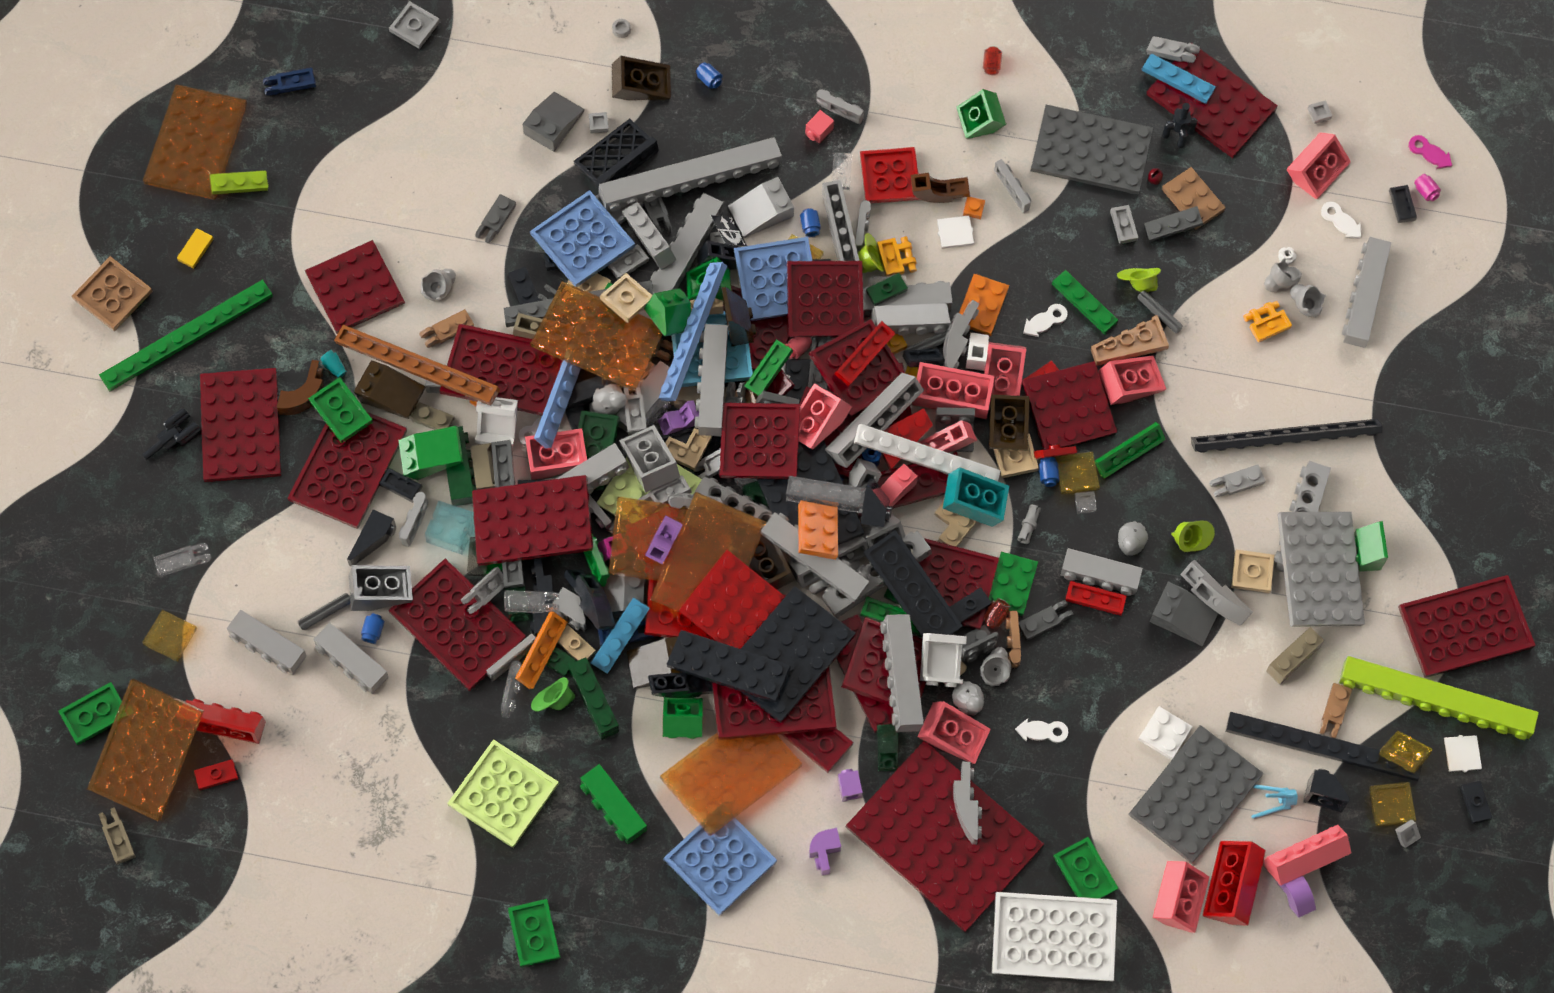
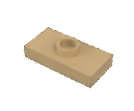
M569 625L564 628L557 643L576 661L585 657L589 660L596 653V650Z

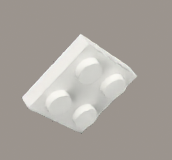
M1158 706L1138 740L1172 760L1193 726Z

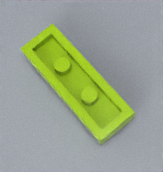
M266 171L210 174L212 194L268 191Z

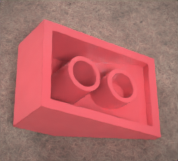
M988 343L984 374L995 376L991 394L1020 396L1026 347Z
M1154 356L1109 361L1098 370L1110 405L1127 403L1166 390Z
M814 384L800 406L799 442L814 449L843 423L852 406Z
M582 428L557 432L552 447L546 449L534 439L535 435L525 437L531 480L550 478L568 472L587 460Z
M941 701L932 703L924 725L917 737L940 750L975 764L991 729L948 703Z

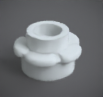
M1283 247L1279 250L1278 258L1280 262L1285 258L1286 263L1289 265L1296 260L1297 255L1294 253L1293 248Z

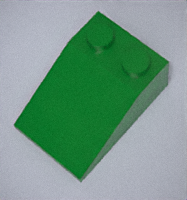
M457 426L416 433L398 440L403 476L418 481L463 462Z

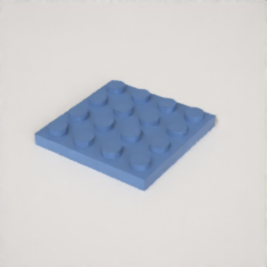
M590 190L530 231L532 237L575 288L635 247L634 241Z
M808 237L734 248L742 298L746 300L747 307L752 308L753 318L750 321L787 316V261H812Z
M722 804L664 857V860L718 916L728 909L777 862L774 856Z

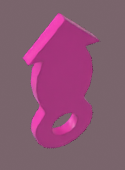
M1416 135L1410 139L1408 147L1412 153L1422 155L1429 163L1438 165L1436 169L1452 167L1449 152L1446 155L1438 146L1429 144L1424 136ZM1415 142H1421L1423 147L1417 148Z

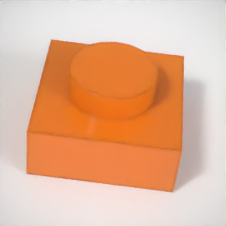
M967 197L963 216L981 219L985 200Z

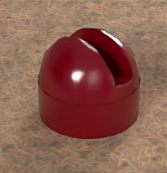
M1158 168L1152 169L1148 174V181L1154 185L1161 183L1163 179L1162 171Z

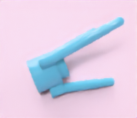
M1255 784L1253 788L1279 792L1266 794L1265 796L1278 798L1279 803L1283 805L1254 814L1251 818L1255 819L1281 810L1291 809V805L1297 804L1296 790Z

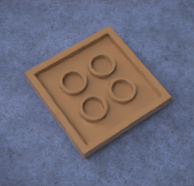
M109 257L72 295V298L115 332L153 291L152 288L112 257Z

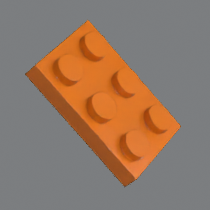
M977 274L973 275L959 312L963 315L967 305L972 300L979 303L977 307L979 312L974 320L971 319L968 324L971 326L970 330L991 336L1009 285Z
M802 500L799 502V553L837 559V507Z

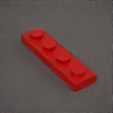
M881 321L834 374L849 386L896 333Z

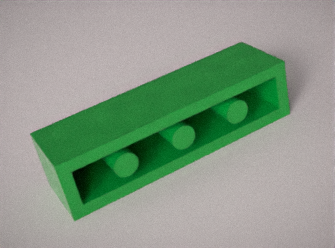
M600 764L580 778V788L586 795L590 794L593 798V805L598 811L600 809L603 811L605 821L609 826L613 824L617 830L615 833L621 841L625 840L627 844H630L647 831V825Z

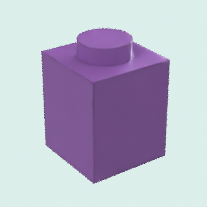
M846 769L838 774V784L842 802L862 798L858 770Z

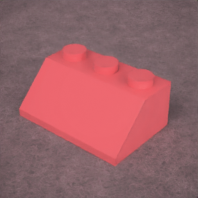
M1320 132L1286 170L1296 185L1315 199H1318L1351 161L1335 134Z
M1167 861L1153 918L1164 925L1195 933L1209 876L1187 862Z

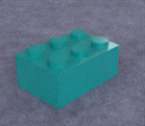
M959 467L948 474L943 509L993 527L1004 521L1009 485Z

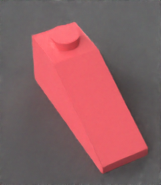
M961 420L918 443L950 453L977 441L971 424Z
M905 464L896 470L880 487L890 500L889 506L893 507L917 484L918 476Z

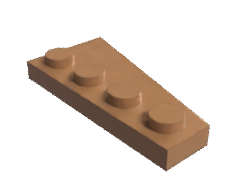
M1156 315L1147 322L1143 321L1137 324V327L1131 330H1124L1116 337H1110L1091 346V353L1096 366L1109 361L1123 360L1167 350L1169 344L1159 317Z

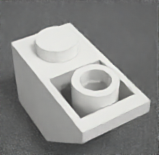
M970 333L966 361L967 369L985 370L989 335Z

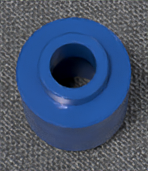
M703 62L696 69L697 77L710 89L721 85L722 74L711 64Z
M812 208L803 210L800 214L803 233H805L806 237L818 236L821 230L818 211Z
M866 448L862 452L861 459L872 462L877 467L880 464L881 452Z
M1053 457L1042 458L1039 464L1040 481L1046 487L1055 486L1060 481L1058 463Z
M374 613L366 616L361 631V640L376 644L377 640L380 639L385 622L382 616Z

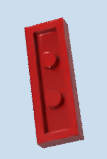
M1070 581L1065 600L1121 616L1127 596Z

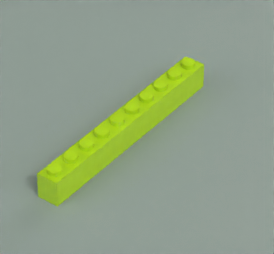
M1347 656L1345 659L1339 683L1343 684V686L1351 689H1361L1366 694H1378L1386 700L1395 699L1407 706L1415 705L1424 711L1432 710L1439 712L1438 714L1441 716L1456 717L1461 722L1476 723L1481 728H1493L1498 733H1510L1515 735L1516 738L1523 740L1529 739L1534 734L1539 713L1351 656Z

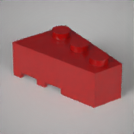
M923 408L887 427L884 432L917 442L933 424ZM881 452L889 470L901 460Z

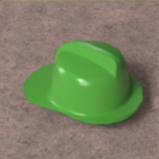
M565 677L560 678L554 684L539 692L532 701V710L542 711L548 707L562 710L575 699V694L568 687V679Z

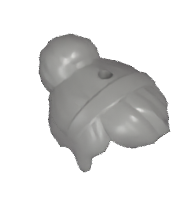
M1283 258L1281 262L1275 263L1272 266L1270 275L1265 279L1264 286L1271 292H1276L1279 288L1293 287L1300 281L1302 273L1295 267H1288L1286 259Z
M447 268L429 272L422 277L421 294L428 300H442L451 290V285L455 282L456 273L454 270Z
M1296 284L1290 289V295L1295 300L1299 312L1308 317H1317L1321 314L1322 304L1326 295L1322 294L1316 286Z
M609 384L604 388H597L593 395V410L596 413L614 415L626 405L627 398L620 386Z
M1136 521L1124 524L1118 533V545L1127 556H1133L1141 552L1148 540V533L1145 527Z
M997 647L992 650L991 654L983 661L980 671L986 685L1000 686L1001 683H1005L1010 679L1011 662L1003 647Z
M963 681V684H957L954 687L952 694L953 704L960 711L967 715H976L982 710L984 696L977 684Z

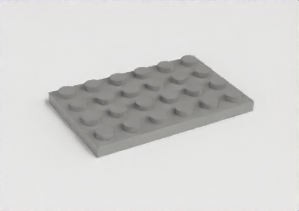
M1279 512L1277 515L1290 627L1364 625L1358 562H1356L1355 558L1357 554L1352 512Z

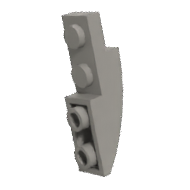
M974 300L969 302L963 315L956 313L950 322L943 347L944 367L957 369L960 363L957 360L968 349L966 345L968 339L962 335L966 336L971 327L968 325L970 320H974L979 312L977 309L979 303Z
M1195 560L1180 574L1193 587L1191 591L1199 599L1228 620L1241 626L1253 613L1226 585L1222 587Z
M962 762L961 781H954L953 784L954 804L963 831L970 842L976 845L982 833L981 826H978V819H981L982 807H978V801L970 800L974 798V787H970V780H974V768H970V762Z

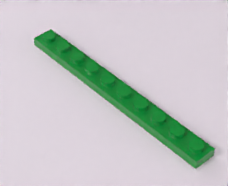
M262 279L100 373L99 376L110 392L269 300L273 295Z

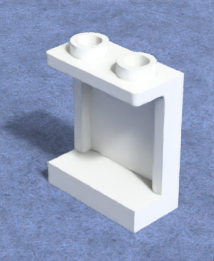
M496 397L491 406L478 401L476 405L478 420L475 443L488 444L511 440L513 447L516 438L518 400Z
M924 633L920 681H926V685L938 686V682H943L946 687H956L957 684H963V680L960 679L962 644H966L967 636Z

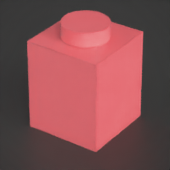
M819 110L806 124L805 133L807 137L820 144L834 129V120Z

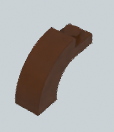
M929 172L911 175L913 194L923 201L950 203L952 199L970 197L968 177L939 180L932 178Z
M311 361L307 380L300 388L293 391L281 390L277 404L279 415H295L312 407L308 398L325 387L322 380L323 368H321L319 361Z

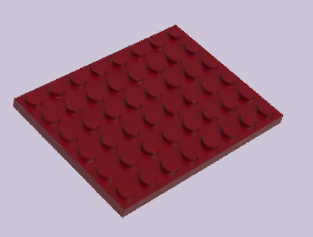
M924 740L846 824V828L966 932L996 899V892H1002L1044 846V843L970 780V787H974V798L970 800L978 801V807H982L981 819H978V826L982 828L981 838H978L976 845L972 844L961 827L954 804L953 784L954 781H961V772Z

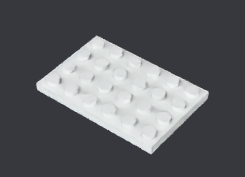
M996 892L992 974L1113 982L1117 900Z

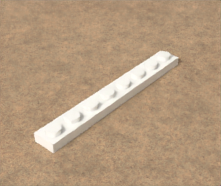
M863 424L858 425L854 440L855 444L946 474L961 467L998 481L1001 471Z

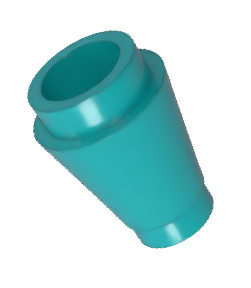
M330 350L320 358L322 365L337 376V378H341L347 373L336 352L334 353Z

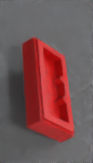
M1060 444L1049 445L1047 450L1034 451V458L1076 454L1077 450L1076 446L1060 448Z
M233 759L194 770L199 790L238 780Z

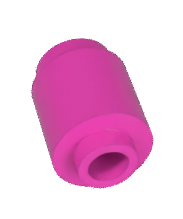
M1422 174L1414 181L1415 188L1426 201H1434L1440 196L1441 188L1431 176Z

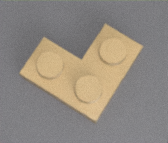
M694 428L686 444L671 437H668L665 444L677 463L695 471L712 436L699 435L698 429Z
M943 503L934 514L949 525L938 540L941 543L958 547L977 523V521L943 509Z

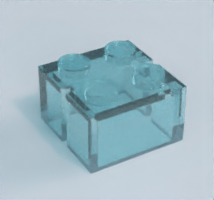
M438 501L433 513V520H430L425 532L426 543L463 555L469 540L468 536L471 535L474 528V512Z

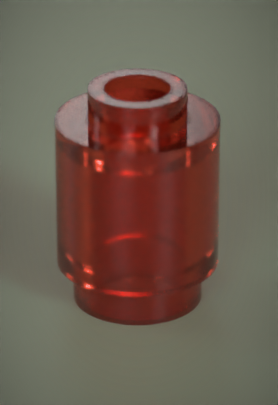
M992 46L984 51L983 69L988 75L998 74L1001 69L1002 51Z
M1000 598L993 601L984 614L985 624L991 628L1000 627L1009 613L1010 605Z

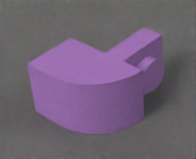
M693 400L687 401L677 411L666 412L658 420L663 435H669L695 426V416L699 417V411H696V405Z
M665 515L645 556L663 564L683 524Z
M837 828L817 833L810 843L809 858L818 857L815 858V865L817 870H821V875L830 874L827 854L841 852Z
M1303 876L1284 885H1280L1277 882L1286 893L1289 907L1298 918L1316 910L1312 891Z

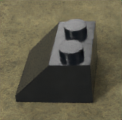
M869 478L866 485L861 524L884 527L885 523L889 522L891 518L892 506H889V498L873 478Z
M1315 769L1308 779L1303 802L1342 813L1350 800L1347 793L1334 774H1330L1325 769Z

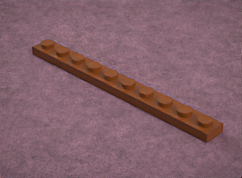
M346 325L341 327L334 339L336 344L490 406L500 392V388L496 385Z

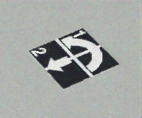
M711 215L725 244L747 246L733 217Z

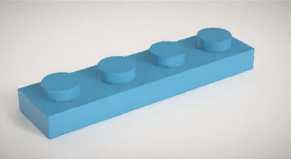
M1152 53L1142 68L1143 72L1205 104L1216 87Z
M633 597L591 664L608 673L650 607Z

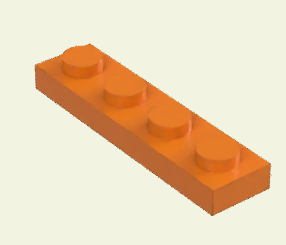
M549 612L515 677L516 680L529 689H533L568 623L555 612Z

